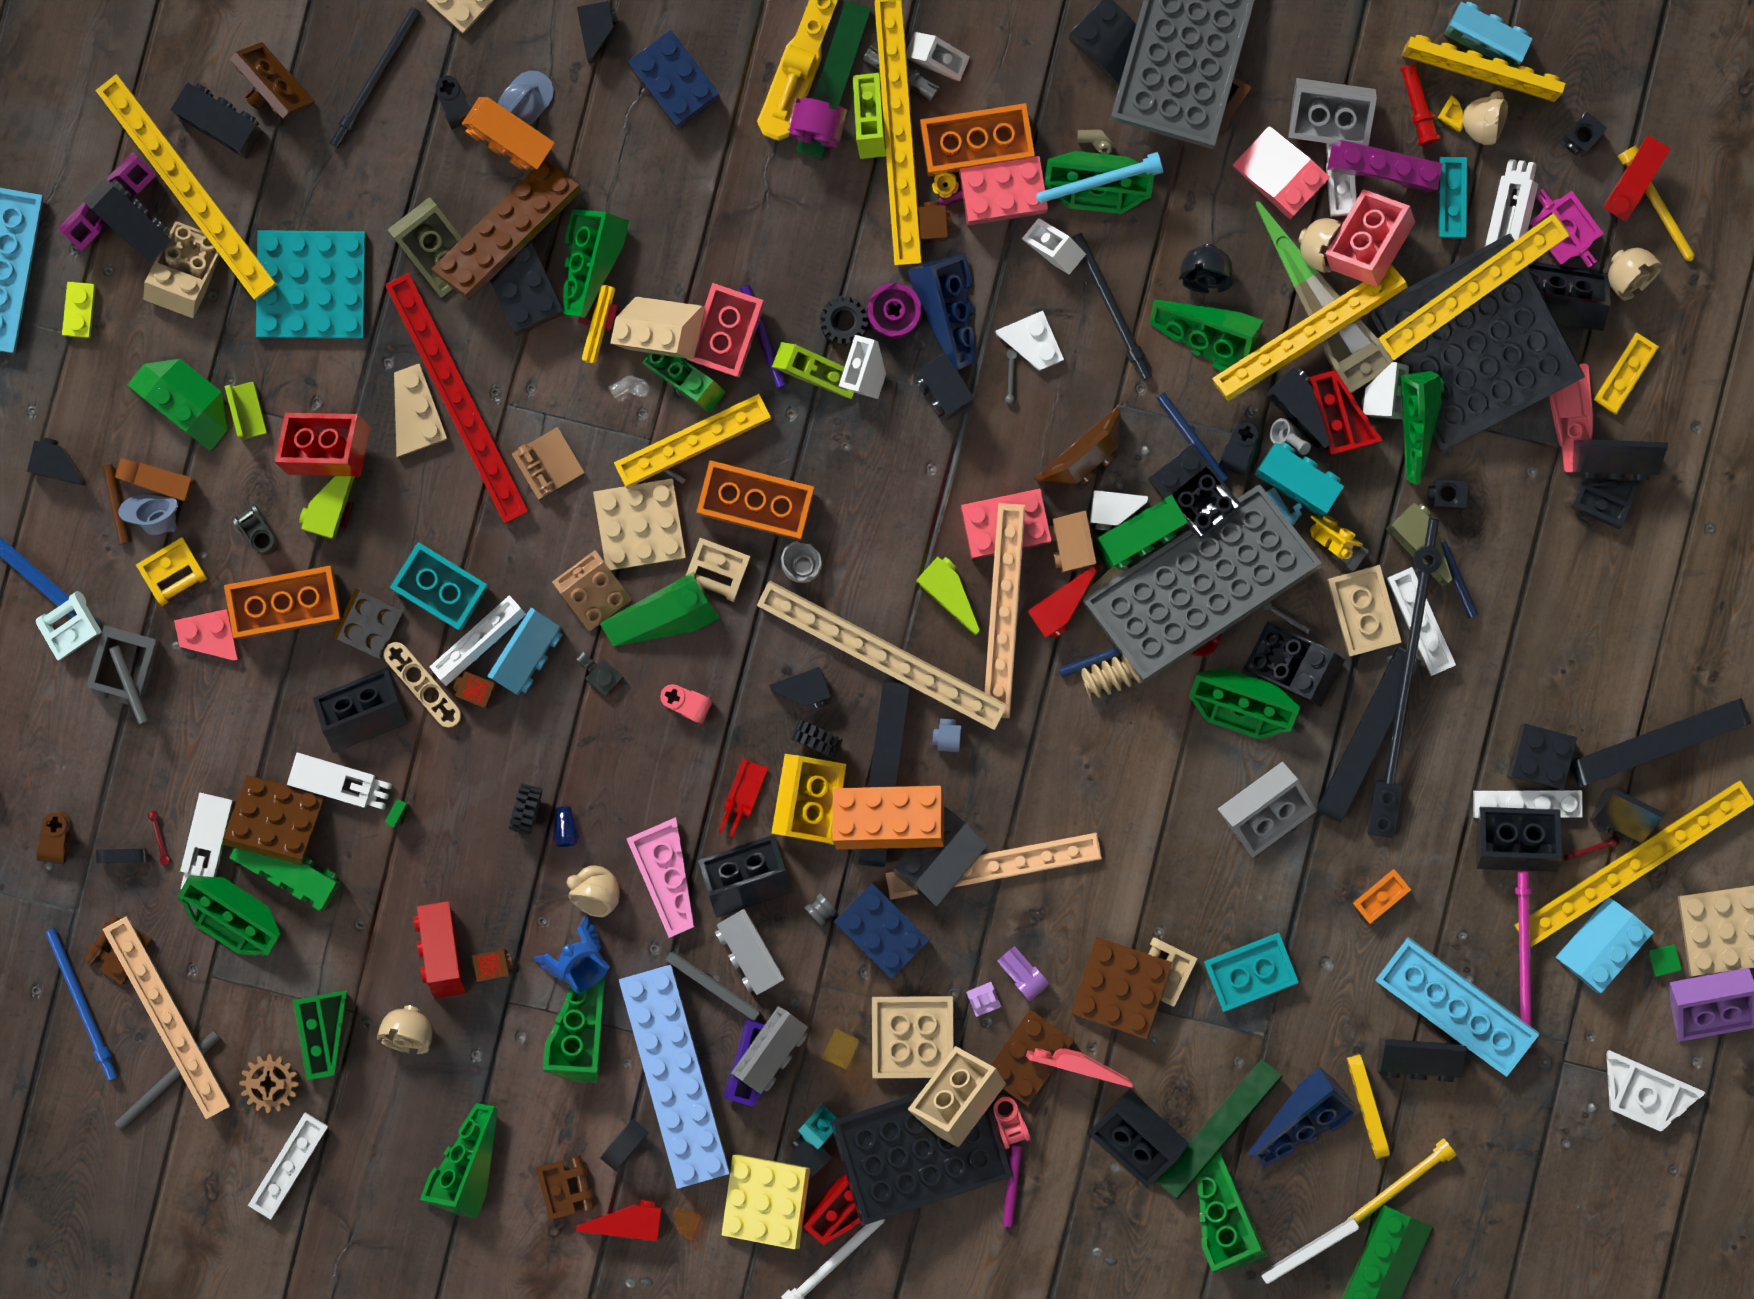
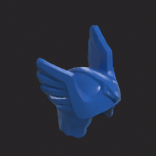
M587 915L583 917L581 924L577 928L581 942L565 945L562 948L558 961L553 959L548 953L533 958L534 961L541 965L542 969L548 971V974L554 975L560 981L565 980L577 994L596 985L609 970V965L599 953L601 946L598 940V933L595 932V927L591 924Z

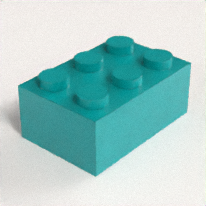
M1284 442L1281 445L1275 443L1254 475L1296 502L1301 503V505L1313 513L1323 517L1327 514L1344 487L1340 484L1341 479L1329 471L1324 474L1318 470V464L1310 458H1299L1294 454L1296 450Z
M418 542L390 588L461 632L489 586Z

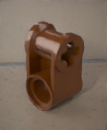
M50 813L43 819L37 848V861L63 865L66 863L71 820L66 813ZM58 817V822L62 823V828L56 829L55 826L51 825V822Z

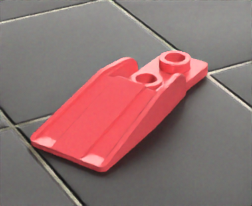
M1579 364L1585 375L1583 379L1549 396L1559 445L1562 447L1563 467L1567 473L1573 472L1574 440H1592L1593 411L1589 366L1587 364Z
M1035 1048L1034 1052L1027 1051L1026 1057L1031 1061L1131 1088L1134 1087V1084L1127 1077L1078 1051L1059 1049L1055 1051L1053 1056H1050L1051 1052Z

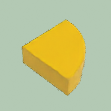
M1451 95L1437 120L1460 133L1463 127V110L1459 101Z

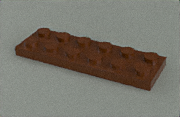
M543 160L537 170L534 169L431 268L434 275L467 300H470L582 191L579 184L546 160Z

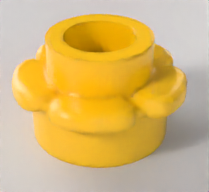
M953 173L936 175L934 177L935 182L932 184L933 191L936 194H940L942 198L951 197L959 188L956 176ZM943 183H948V186L944 187Z

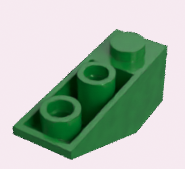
M649 353L642 362L651 371L708 413H711L726 393L714 380L680 357Z

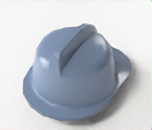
M539 71L521 73L501 95L498 104L528 125H531L547 108L553 98L554 89L552 82L545 74Z
M152 494L135 495L126 499L118 510L119 517L123 521L140 525L149 535L174 532L177 528L175 511L178 507V502L172 497Z

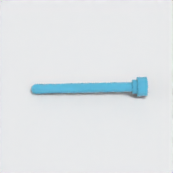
M1158 152L1147 155L1148 158L1143 159L1141 163L1039 192L1036 195V199L1038 202L1043 203L1145 172L1147 175L1152 173L1153 176L1163 173V168Z

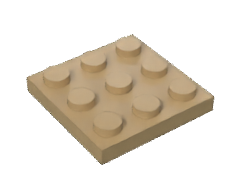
M673 478L636 484L628 488L624 486L593 492L604 560L610 571L686 558Z
M1754 886L1678 896L1690 976L1754 968Z
M953 996L872 997V1078H932L953 1050Z

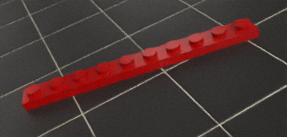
M407 273L385 284L504 524L529 513L411 275Z

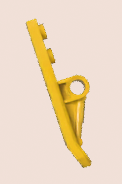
M809 0L796 36L786 45L757 120L763 136L776 141L791 136L789 135L788 127L795 98L801 100V98H807L821 62V45L838 0Z

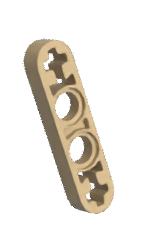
M398 642L389 644L385 648L384 658L390 667L442 726L450 728L458 725L461 720V711L406 646ZM392 648L396 650L401 648L403 650L401 657L406 662L409 657L413 661L405 665L401 672L398 670V667L402 666V664L397 659L393 661L390 659ZM417 667L421 671V679L412 683L408 681L406 674L410 668ZM430 687L436 688L439 692V698L434 703H429L424 699V692ZM444 698L448 701V703L443 704L444 707L449 711L454 709L456 712L453 715L455 718L453 722L449 720L444 722L442 720L445 715L441 709L438 708L436 713L433 710L434 707L441 704Z

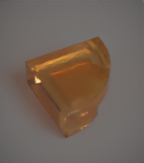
M675 1206L674 1222L678 1231L685 1238L693 1241L701 1215Z

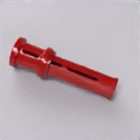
M1410 64L1409 68L1408 65L1400 68V71L1402 72L1414 113L1411 121L1413 125H1416L1420 139L1417 141L1418 145L1433 144L1441 140V135L1437 134L1433 121L1435 114L1429 111L1417 64Z

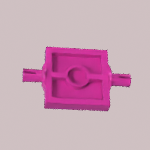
M1544 188L1537 192L1536 198L1544 208L1538 216L1530 221L1529 226L1531 229L1553 213H1556L1571 235L1548 251L1556 263L1560 266L1568 259L1579 255L1588 268L1595 264L1597 260L1588 248L1594 240L1604 233L1573 191L1554 201L1550 199Z

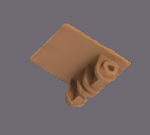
M558 427L531 443L520 446L517 451L512 453L513 458L538 500L585 473Z

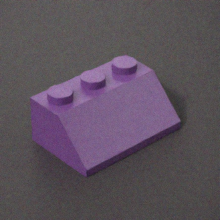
M1749 968L1669 982L1670 1004L1678 1042L1754 1028V980Z

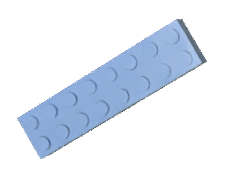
M672 964L619 979L677 1189L730 1174Z

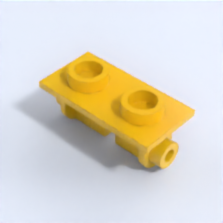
M1311 515L1310 518L1316 522L1310 528L1312 538L1325 547L1329 546L1328 550L1340 559H1349L1353 553V546H1363L1354 538L1355 534L1337 526L1338 521L1328 515H1324L1323 518Z

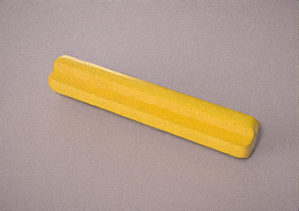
M602 285L599 291L582 355V360L592 364L597 362L615 293L614 287Z

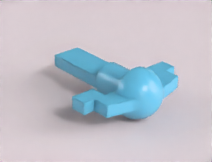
M1275 487L1266 492L1291 525L1294 526L1302 515L1300 511L1303 508L1301 503L1293 506L1295 512L1291 514Z

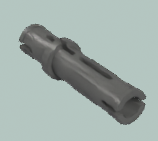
M871 45L863 61L880 70L878 49ZM907 68L909 91L913 90L931 102L940 87L922 77L919 71H912Z

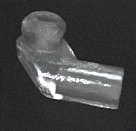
M631 375L608 387L614 398L625 392L638 397H645L649 393L648 383Z

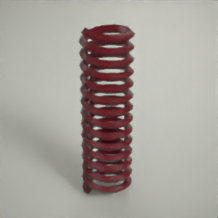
M347 501L340 527L346 529L354 502Z

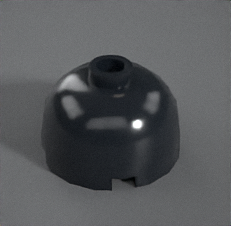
M1204 244L1189 251L1184 257L1180 267L1179 279L1183 280L1182 285L1192 291L1209 293L1208 288H1218L1217 293L1229 289L1233 283L1232 261L1224 251L1215 245Z

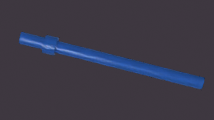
M55 928L46 931L48 941L95 1050L93 1055L96 1062H100L107 1081L115 1079L118 1076L110 1060L112 1055L108 1046L105 1047L57 931Z

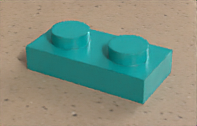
M821 1104L798 1131L803 1135L806 1142L819 1149L833 1133L830 1121L838 1118Z

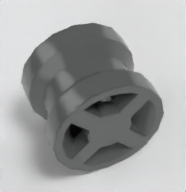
M821 893L816 896V901L813 904H808L804 907L822 927L826 924V919L838 913Z

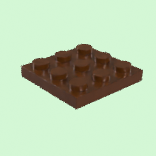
M247 775L224 834L223 845L301 865L325 796Z
M1096 937L1071 1014L1148 1040L1174 963Z

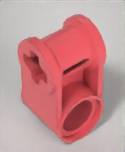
M674 684L664 687L660 695L664 706L702 725L713 702V699ZM673 689H676L678 691L677 696L680 697L679 702L667 703L666 691L671 692Z
M1008 1095L998 1096L994 1100L992 1107L1005 1149L1010 1148L1011 1144L1022 1140L1030 1141L1031 1138L1023 1117H1021L1015 1100ZM1003 1101L1012 1103V1111L1007 1115H1002L998 1112V1105Z

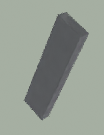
M670 952L665 959L753 1021L759 1015L758 1009L675 952Z

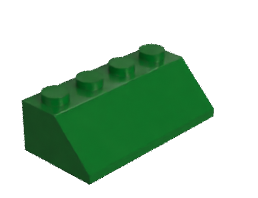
M1382 1205L1341 1299H1401L1432 1230V1226L1386 1205Z

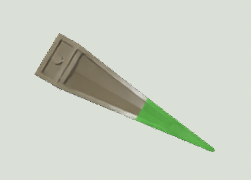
M1256 201L1258 212L1307 316H1311L1338 299L1340 296L1316 269L1309 266L1303 260L1298 247L1263 205ZM1360 319L1320 343L1333 371L1336 370L1351 393L1375 379L1393 362L1383 344Z

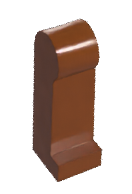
M120 458L115 478L186 503L189 502L195 479L185 475Z

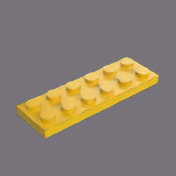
M1416 35L1415 38L1410 37L1402 53L1403 57L1552 102H1555L1562 95L1566 84L1560 82V78L1555 75L1544 74V76L1534 74V70L1529 67L1519 66L1517 69L1508 66V62L1502 59L1493 58V61L1482 58L1483 55L1475 51L1468 50L1467 53L1457 51V47L1449 43H1442L1441 45L1431 43L1430 38L1422 35Z

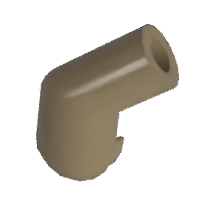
M1078 130V143H1091L1100 154L1110 155L1114 148L1113 142L1104 131Z

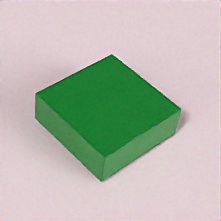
M399 799L396 800L385 820L386 824L396 828L409 804Z
M1675 944L1648 950L1654 977L1682 970Z

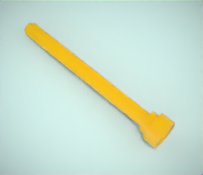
M1636 145L1618 155L1622 165H1629L1638 150ZM1651 182L1645 191L1646 195L1684 259L1692 261L1694 259L1693 251Z
M1443 1138L1435 1144L1434 1153L1348 1219L1354 1216L1359 1224L1440 1161L1443 1163L1446 1160L1449 1162L1457 1154Z

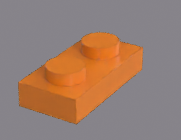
M1392 869L1352 904L1364 919L1371 924L1411 891V889L1396 870Z

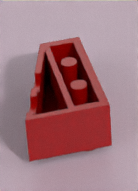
M845 1172L803 1218V1228L823 1245L860 1223Z

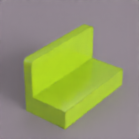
M252 381L233 387L231 385L225 386L238 438L243 441L268 434L255 382Z

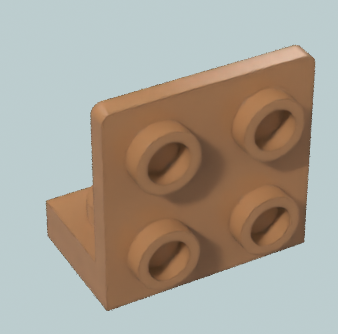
M596 550L552 581L588 631L594 629L600 622L609 618L631 601L628 593Z

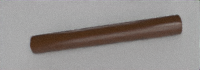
M113 464L104 465L102 469L119 545L127 544L130 542L125 521L119 517L118 510L121 506Z

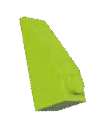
M880 74L853 75L856 141L860 159L886 156Z
M781 342L772 365L773 368L852 399L854 392L839 386L844 366L796 344Z
M335 476L313 498L308 508H303L299 523L302 524L301 529L335 540L355 476Z
M937 557L920 575L916 583L976 636L980 630L959 576L955 572L957 567L948 558L945 557L941 560Z

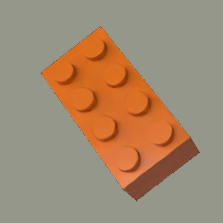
M1026 103L920 120L928 177L941 173H958L960 168L1035 157Z
M710 460L696 513L700 516L801 541L814 487Z
M332 566L224 585L233 638L237 640L338 622L342 618L336 577Z
M942 787L833 788L832 841L836 850L944 847V793Z

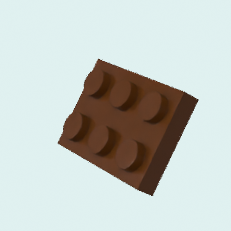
M1029 1009L993 1060L991 1066L997 1069L1005 1081L1006 1085L1003 1087V1090L1028 1106L1055 1067L1029 1060L1026 1057L1027 1051L1034 1052L1035 1048L1051 1052L1050 1056H1053L1055 1051L1059 1049H1068L1074 1040Z

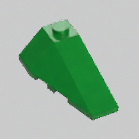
M1155 299L1152 305L1149 324L1174 341H1182L1192 348L1191 352L1196 356L1201 354L1213 362L1212 366L1223 372L1256 351L1264 320L1237 311Z
M1432 371L1400 375L1406 480L1415 485L1421 484L1442 402L1441 394L1444 393L1442 378Z
M605 976L596 985L582 993H575L570 986L566 1000L545 1043L544 1072L573 1082L598 1083Z
M475 1104L459 1129V1138L453 1147L448 1146L445 1150L446 1158L438 1169L434 1167L422 1192L421 1201L457 1215L477 1219L487 1194L498 1108L484 1104Z
M1219 1152L1197 1177L1202 1249L1213 1273L1243 1267L1267 1256L1259 1233L1224 1158Z

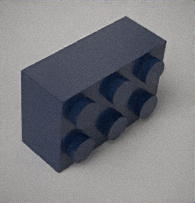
M669 30L628 61L629 67L677 130L720 99L717 89L672 30Z
M873 884L834 921L891 979L929 941Z

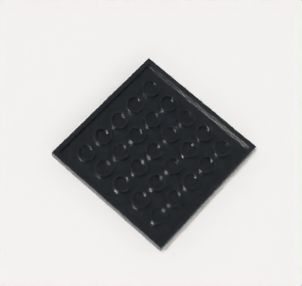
M1512 234L1505 235L1417 282L1370 311L1369 313L1381 336L1513 243L1515 240ZM1528 266L1394 360L1395 363L1409 366L1408 374L1432 371L1442 378L1444 393L1441 394L1442 402L1433 433L1441 452L1585 377Z

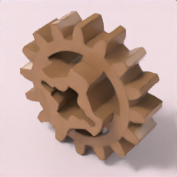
M268 1054L267 1061L262 1056H258V1064L250 1061L248 1065L251 1070L242 1071V1074L247 1078L239 1082V1085L246 1086V1090L241 1095H249L248 1105L254 1102L257 1103L256 1111H260L263 1106L266 1113H271L273 1106L277 1111H281V1103L289 1106L291 1102L288 1097L297 1096V1093L292 1089L300 1084L293 1081V1077L298 1072H290L289 1069L292 1063L282 1064V1056H279L276 1061H274L273 1054ZM264 1066L263 1074L259 1078H253L256 1071ZM276 1067L283 1071L286 1079H282L276 1073ZM269 1076H271V1081L276 1082V1086L271 1087L270 1091H268V1086L263 1085V1081L268 1080ZM253 1089H258L263 1094V1100L256 1096ZM280 1089H286L284 1095L275 1101L276 1093Z

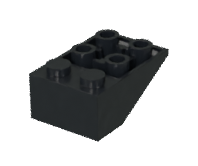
M1193 444L1189 445L1148 479L1163 499L1170 495L1173 496L1188 521L1186 525L1200 540L1242 507L1241 503Z
M1267 621L1244 670L1277 685L1279 688L1307 702L1322 707L1345 659L1328 648Z

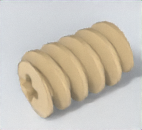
M1123 655L1122 662L1113 657L1112 666L1106 661H1102V670L1094 664L1092 665L1091 674L1086 668H1083L1081 672L1090 700L1091 693L1101 698V689H1104L1110 695L1112 685L1118 691H1121V682L1123 681L1128 687H1132V678L1139 684L1142 683Z

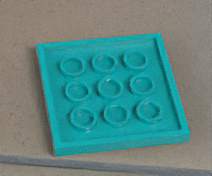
M258 230L257 258L277 285L256 301V337L364 339L365 231Z

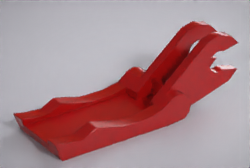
M743 758L725 803L724 810L727 811L718 833H723L731 812L737 814L729 835L731 838L735 834L741 816L749 819L768 767L760 766Z

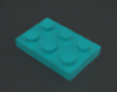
M1279 932L1203 961L1223 1012L1299 983Z

